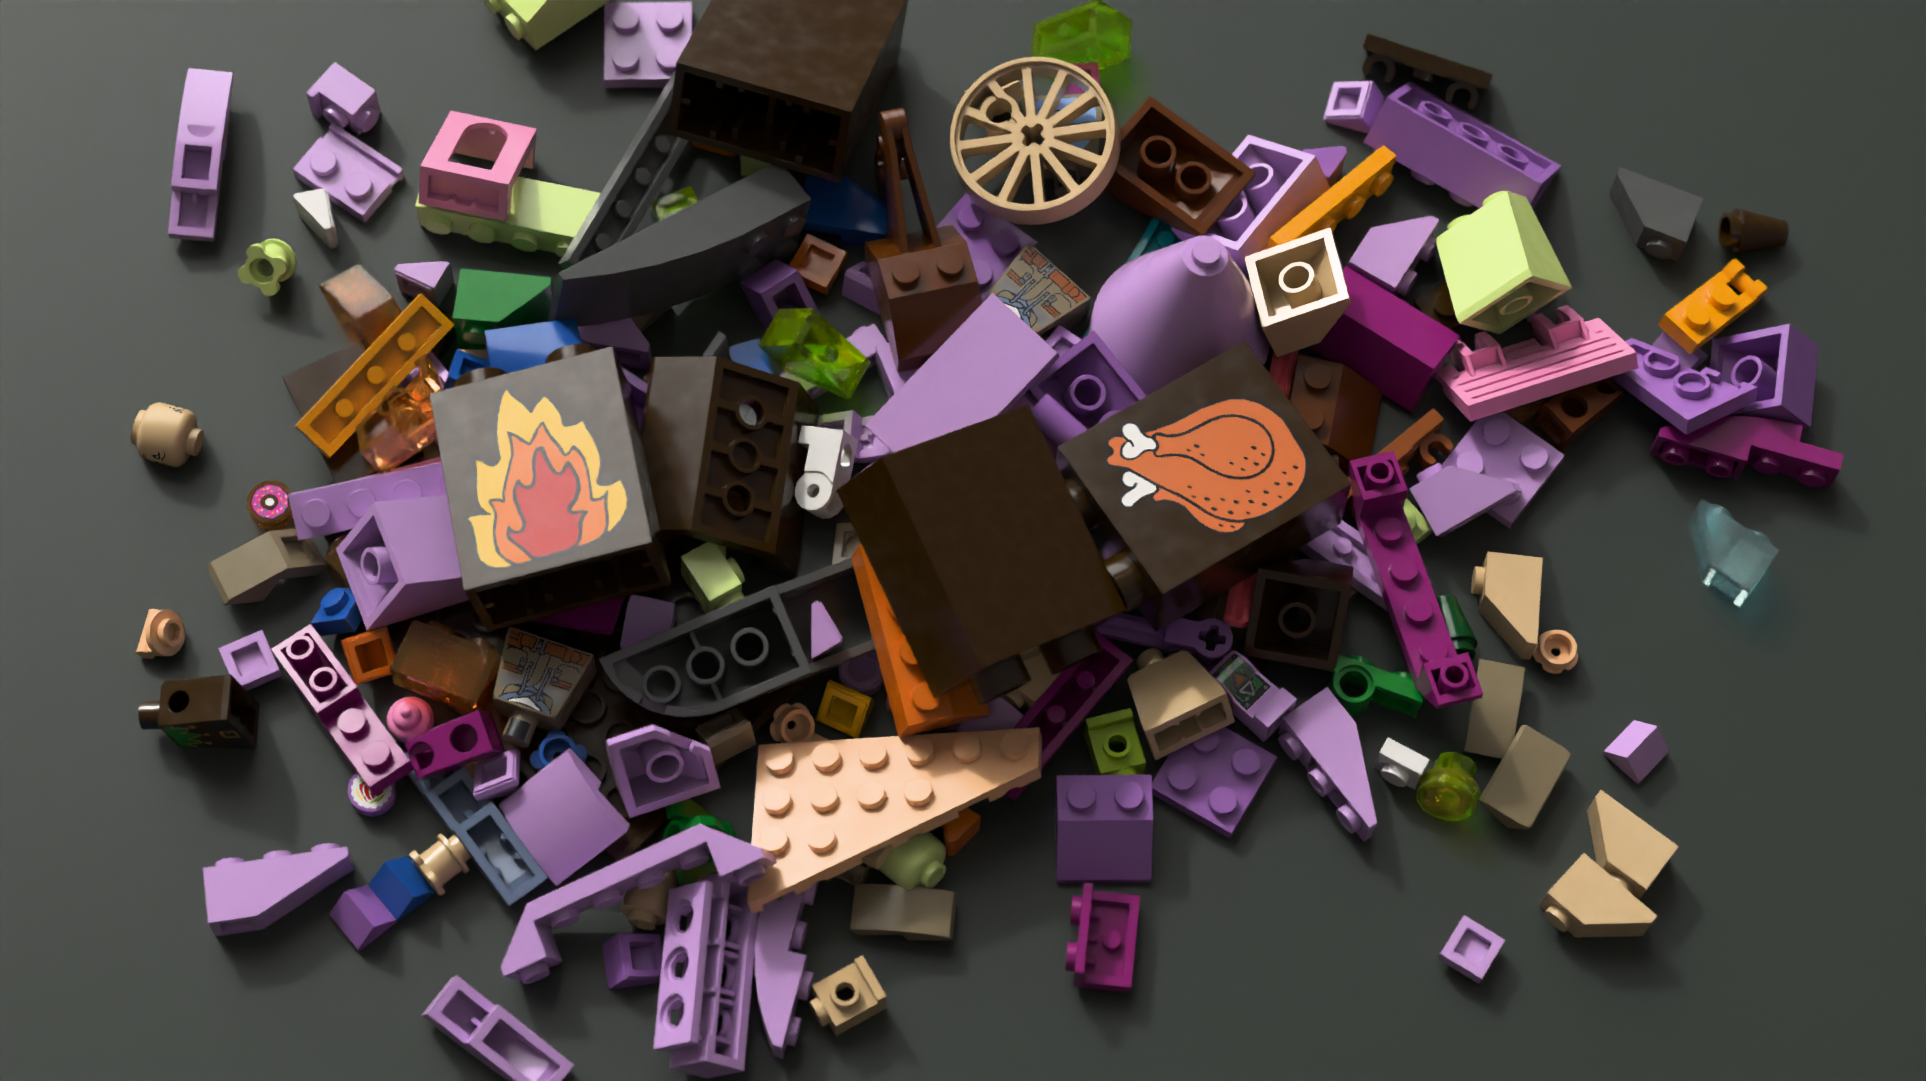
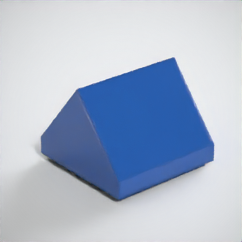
M407 856L384 862L368 884L397 922L436 893Z

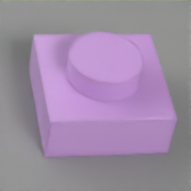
M262 630L218 648L229 674L247 691L282 676Z
M1464 915L1438 959L1479 984L1505 942V939Z

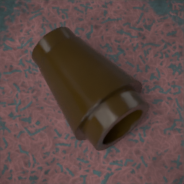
M1739 208L1734 209L1732 212L1723 213L1718 227L1720 245L1723 248H1729L1733 253L1784 246L1789 234L1786 220Z

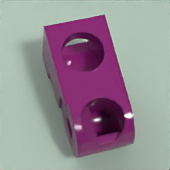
M481 710L474 711L430 729L428 733L405 743L418 781L436 778L460 767L505 752L492 713Z

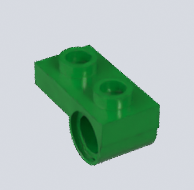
M1339 654L1336 668H1334L1328 685L1330 691L1352 718L1363 714L1370 702L1416 718L1424 700V696L1415 688L1411 674L1402 671L1391 673L1375 667V664L1369 659L1357 655L1346 657ZM1344 684L1356 685L1360 688L1363 695L1355 698L1349 697L1342 692L1340 686Z

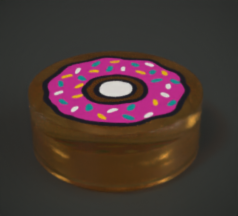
M273 480L257 484L247 497V508L252 520L258 526L266 529H276L287 524L293 517L288 494L291 493L290 489L285 484Z

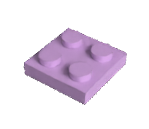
M692 2L606 3L604 14L605 88H665L676 70V62L692 35Z
M1502 411L1478 419L1447 457L1442 467L1444 469L1450 465L1518 483L1522 490L1521 493L1486 512L1510 529L1562 463L1565 455Z

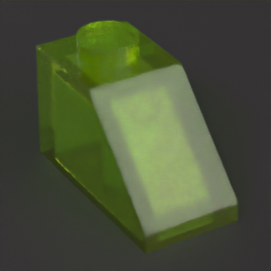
M1101 0L1089 1L1034 23L1030 57H1049L1068 63L1098 62L1099 70L1130 58L1132 19Z
M813 308L778 309L758 345L788 373L844 399H851L871 362Z

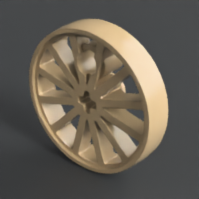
M1020 58L991 69L976 80L963 95L951 123V157L955 172L963 189L980 208L989 214L1017 224L1039 225L1052 223L1070 217L1087 207L1102 193L1111 180L1120 155L1121 137L1118 120L1114 108L1103 89L1088 73L1079 67L1055 58ZM1034 78H1055L1039 113H1037ZM1023 79L1026 117L1020 112L1017 102L1008 96L1001 87ZM1070 84H1074L1085 91L1084 94L1055 114ZM984 101V103L982 104L980 110H977V108L980 106V104ZM1093 107H1100L1105 116L1104 121L1068 126ZM998 113H1011L1012 117L1009 121L1001 123L991 121ZM970 124L984 128L987 135L985 138L964 140L966 128ZM1098 138L1106 139L1102 155L1070 145L1077 141ZM1000 153L971 174L964 164V160L970 156ZM1059 160H1070L1094 171L1081 185H1078ZM1007 168H1012L999 196L996 197L982 188L983 185ZM1044 169H1049L1054 173L1069 193L1058 199L1046 202L1043 178ZM1032 171L1034 204L1013 203L1012 201L1023 178Z

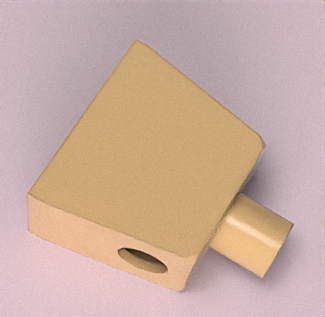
M1151 648L1139 655L1136 662L1139 671L1131 674L1127 681L1147 742L1155 760L1235 722L1225 690L1188 651H1179L1165 658L1159 649Z

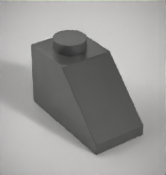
M1619 167L1609 196L1635 245L1645 249L1656 258H1669L1678 262L1703 198Z

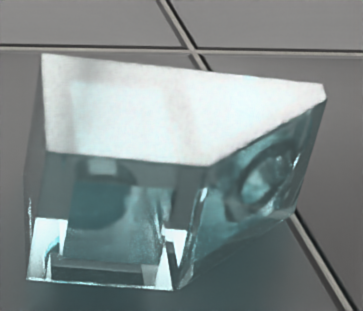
M1702 498L1688 521L1701 581L1738 607H1741L1780 550L1774 547L1769 538L1763 533L1747 529L1735 521L1727 509L1718 504H1710Z

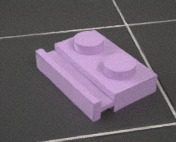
M334 123L329 126V132L323 138L320 137L293 168L294 176L314 190L325 188V191H328L330 201L363 223L371 217L389 196L398 180L401 182L405 177L403 168Z

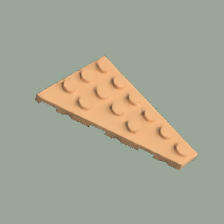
M1040 728L759 745L751 844L774 854L777 864L766 868V875L763 878L748 884L747 904L750 912L764 911L763 905L793 890L797 895L810 889L814 883L820 880H829L863 863L862 857L889 844L893 848L908 842L916 834H925L959 817L958 811L985 798H988L989 802L1004 796L1012 788H1021L1041 778L1042 736Z

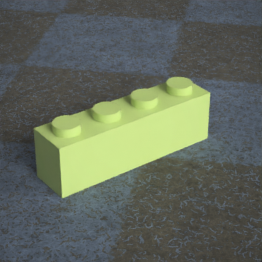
M518 177L512 187L511 212L506 222L419 204V195L415 207L420 226L433 233L445 235L453 232L468 235L471 239L481 243L499 241L512 244L515 248L526 252H534L537 249L554 252L562 258L601 193Z

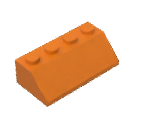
M859 544L851 560L898 736L904 737L989 717L991 714L988 703L979 705L970 683L938 697H933L862 544Z

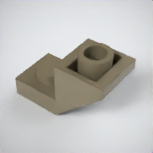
M296 529L268 531L213 560L206 568L224 604L231 605L264 601L280 579L317 576L326 564L313 538L298 540Z

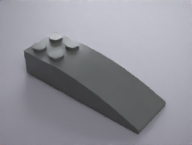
M771 164L559 272L547 322L576 318L579 327L641 316L688 302L723 288L738 279L744 280L773 260L777 259L782 262L794 254L798 248L797 243L802 228L806 223L805 218L811 198L786 168Z

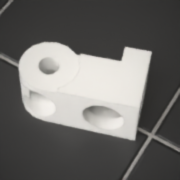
M801 426L798 443L808 449L804 475L797 481L795 486V498L803 509L822 519L837 515L843 508L836 490L850 481L859 441L846 431Z

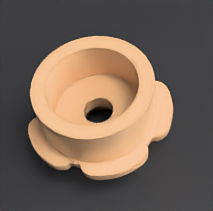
M1546 631L1540 635L1539 642L1533 652V657L1537 663L1542 664L1544 671L1551 674H1560L1564 669L1571 670L1578 661V654L1576 653L1577 643L1572 635L1566 631ZM1557 649L1560 655L1554 656L1551 651Z
M797 702L793 705L785 703L774 711V720L770 723L769 728L770 734L775 741L794 743L807 742L811 739L815 723L805 705ZM789 721L794 722V725L791 729L788 728Z

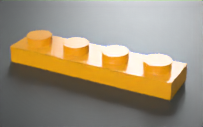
M1384 145L1273 234L1269 238L1266 250L1327 228H1331L1332 232H1334L1337 224L1345 217L1349 220L1355 217L1369 197L1373 194L1377 197L1380 196L1390 186L1394 178L1391 171L1397 155Z
M420 293L294 427L327 458H330L454 326V323Z

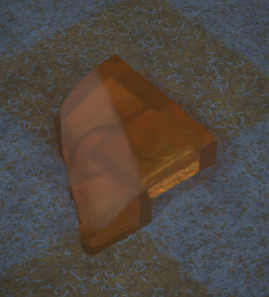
M425 354L414 362L420 372L405 388H398L393 385L384 395L378 407L369 412L356 427L360 453L381 474L390 472L437 439L430 393L442 391L444 386L432 361Z

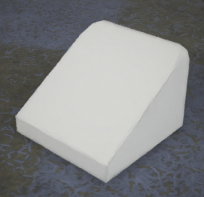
M325 188L293 194L297 213L301 219L330 249L337 248L339 243L328 191H325Z

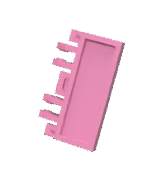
M1565 305L1557 308V325L1542 313L1531 317L1533 333L1539 342L1533 338L1501 348L1496 340L1483 331L1474 335L1476 350L1471 351L1459 340L1450 353V357L1460 372L1452 365L1441 367L1435 379L1442 385L1444 395L1471 422L1637 369V352L1600 318L1584 322L1577 312L1570 308V306Z

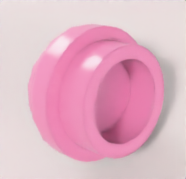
M404 697L396 701L390 707L387 714V726L391 735L403 743L428 733V730L434 727L435 719L431 707L423 699L417 697Z

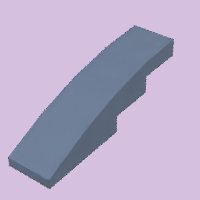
M406 752L405 755L410 760L408 752ZM460 767L442 776L423 781L417 780L414 770L407 774L451 835H455L469 852L472 862L508 907L548 880L546 874L495 804L488 799L476 800L474 798V779L465 767Z

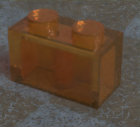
M413 619L389 669L395 685L470 714L477 710H485L495 689L501 656L497 652V648L485 640L472 638L471 641L455 636L454 631L442 623L429 621L428 624Z

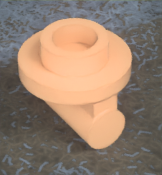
M149 609L136 654L143 658L154 659L155 656H172L179 652L185 640V627L180 616L168 609Z

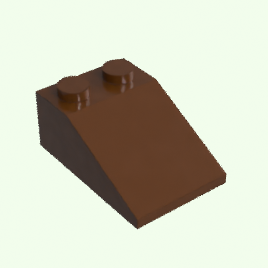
M1149 96L1120 129L1121 146L1118 163L1111 180L1104 190L1130 208L1194 236H1205L1255 177L1256 172L1152 96Z

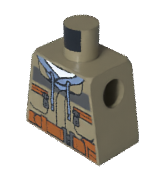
M1030 242L1024 246L987 295V298L992 293L996 295L1044 341L1049 338L1059 325L1069 330L1086 319L1090 304V296Z
M509 627L493 693L496 712L509 717L502 738L510 744L527 748L536 727L548 731L561 730L596 674L594 655Z

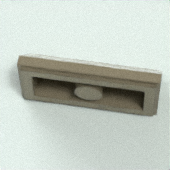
M1521 725L1478 801L1506 828L1530 829L1572 754L1563 746L1528 725Z

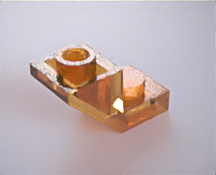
M360 264L319 285L340 325L351 321L366 350L402 313L394 297Z

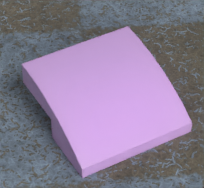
M571 748L567 749L499 804L511 828L544 873L556 886L624 835L630 825L600 793L598 789L602 782Z

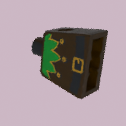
M231 674L165 681L161 685L160 701L141 702L138 716L143 730L161 729L180 747L256 749L260 704Z

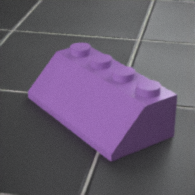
M1412 81L1407 82L1387 96L1364 140V143L1374 148L1373 153L1383 145L1397 155L1394 163L1399 162L1411 169L1410 173L1414 178L1428 185L1438 184L1450 191L1449 196L1454 201L1468 207L1474 205L1481 208L1483 207V201L1490 195L1499 191H1510L1527 197L1534 210L1561 168L1559 164Z

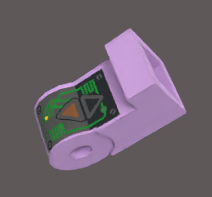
M1231 650L1209 672L1225 690L1232 713L1263 742L1280 727L1282 718L1294 710L1297 699L1283 687L1278 689L1246 657L1236 651Z

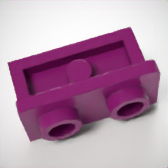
M1084 882L1082 897L1073 896L1070 925H1079L1078 943L1068 942L1065 971L1074 972L1073 987L1131 993L1140 895L1093 891V883Z

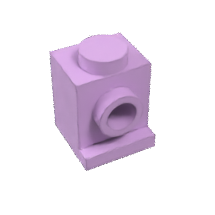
M336 62L306 92L311 113L319 119L323 114L331 124L334 123L342 129L346 127L357 136L362 132H368L376 124L381 112L376 90Z

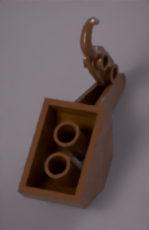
M903 108L879 112L881 135L876 136L877 150L875 152L874 166L880 194L887 200L889 238L865 242L864 257L897 373L920 368L981 305L978 279L966 240L953 225L936 228L912 147L907 118ZM907 175L922 231L908 234L906 233L900 182L906 180Z

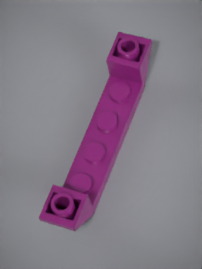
M1394 451L1349 461L1357 527L1415 688L1437 709L1482 698L1483 692L1469 654L1457 655L1404 512L1403 506L1408 489Z

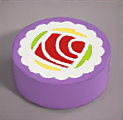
M356 772L349 782L348 796L357 812L365 816L376 817L385 814L393 807L397 798V788L395 783L374 796Z

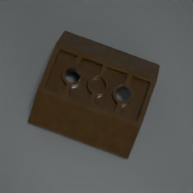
M717 356L655 357L651 360L640 433L663 543L668 544L681 535H686L752 554L751 568L791 580L796 578L805 509L796 501L795 486L797 481L804 475L808 449L799 444L798 440L802 425L817 427L820 408L800 382ZM741 404H746L753 409L756 414L755 425H749L741 418L739 412ZM728 490L738 492L743 498L744 509L742 512L732 509L728 504Z

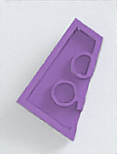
M1634 338L1628 339L1625 342L1637 352L1638 368L1609 377L1686 435L1756 402L1757 387L1742 382L1739 387L1720 380L1721 373L1705 367L1699 372L1680 364L1679 356Z

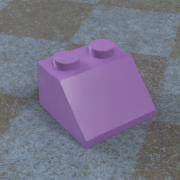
M1790 323L1713 339L1710 369L1721 373L1720 380L1737 387L1742 382L1757 387L1756 402L1727 416L1760 417L1802 425L1803 428L1811 427L1819 346Z
M1057 775L1054 788L1056 883H1150L1152 880L1153 845L1152 775Z

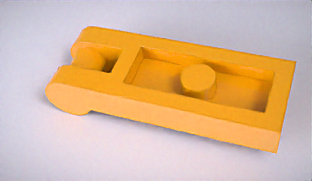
M1735 258L1721 272L1666 312L1657 325L1691 355L1761 300L1769 288L1759 279L1754 281L1744 272L1746 267ZM1729 286L1735 287L1741 295L1738 296Z

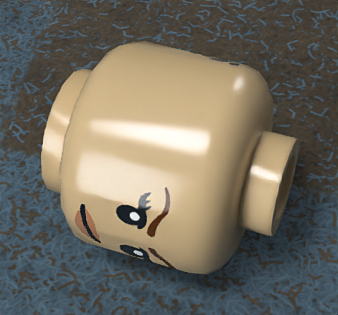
M161 402L150 405L147 410H140L134 420L131 432V443L137 446L138 454L143 459L171 467H179L185 464L190 455L197 456L201 450L204 432L198 429L197 418L192 411Z

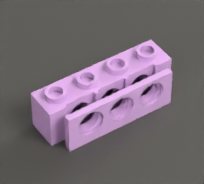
M719 873L700 877L699 882L669 889L653 1048L657 1051L671 1049L669 1069L706 1079L744 1071L758 912L751 913L747 904L748 884L739 885L738 882L733 883L720 877ZM681 915L687 917L686 931L680 930L679 927ZM730 921L731 932L725 941L726 925ZM677 962L683 963L682 979L675 976ZM726 967L727 977L721 988L722 971ZM672 1009L678 1011L677 1025H673L670 1022ZM722 1015V1028L719 1034L716 1035L718 1017Z

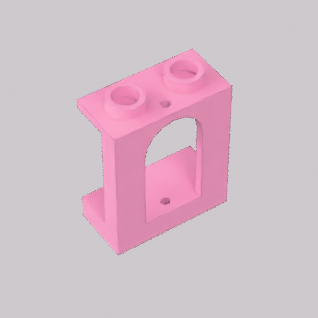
M450 111L420 165L418 203L506 222L511 212L512 187L522 168L533 169L537 129ZM454 153L495 161L492 170L450 162Z

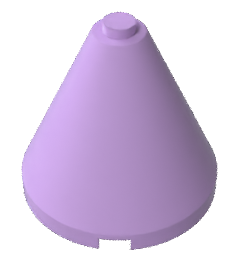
M1196 236L1139 256L1125 263L1106 280L1097 295L1091 314L1089 334L1092 331L1098 334L1146 396L1243 341L1248 344L1263 366L1269 353L1270 343L1261 327L1250 282L1225 246L1210 236Z

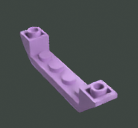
M698 824L527 903L500 967L503 976L522 981L523 984L533 983L547 977L550 974V967L563 962L550 926L553 929L563 928L577 922L580 919L578 913L595 906L596 909H604L615 905L623 899L622 893L637 886L640 890L654 887L666 879L665 873L681 867L682 870H687L700 866L709 860V853L712 854L720 877L733 883L738 882L739 885L750 884L763 878L766 875L765 869L777 864L774 854L762 848Z

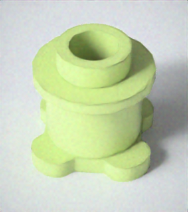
M276 238L267 239L260 244H253L246 251L248 258L245 265L239 268L238 277L242 283H251L260 288L264 295L273 296L280 290L279 282L289 279L295 272L297 265L296 255L287 243Z

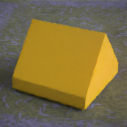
M829 680L815 720L858 739L875 703L873 698Z

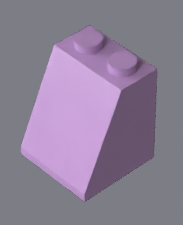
M447 495L374 502L336 548L366 630L378 629L469 600L463 588Z

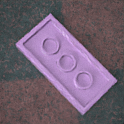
M992 293L865 426L894 453L1006 413L1060 356Z

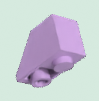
M1427 216L1371 227L1349 260L1347 267L1396 297L1398 293L1406 296L1418 276V273L1413 270L1420 259L1427 263L1437 248L1435 233L1439 219L1434 216Z

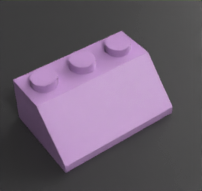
M1248 135L1232 155L1254 170L1256 175L1205 236L1213 237L1225 246L1250 282L1245 257L1266 250L1269 238L1329 190L1330 186L1315 155ZM1174 226L1171 227L1173 233L1182 241L1196 237Z

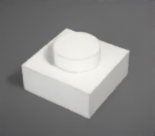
M1388 737L1379 752L1373 768L1381 771V776L1393 785L1399 787L1407 785L1416 789L1430 759Z

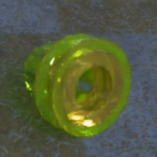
M1458 752L1441 753L1435 761L1434 768L1422 774L1420 786L1416 794L1418 804L1424 811L1436 818L1447 821L1468 819L1474 814L1477 807L1476 802L1480 796L1479 785L1474 780L1477 771L1476 764L1471 758L1463 756Z

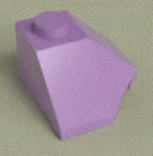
M655 725L606 740V751L615 782L629 818L720 788L712 754L707 745Z

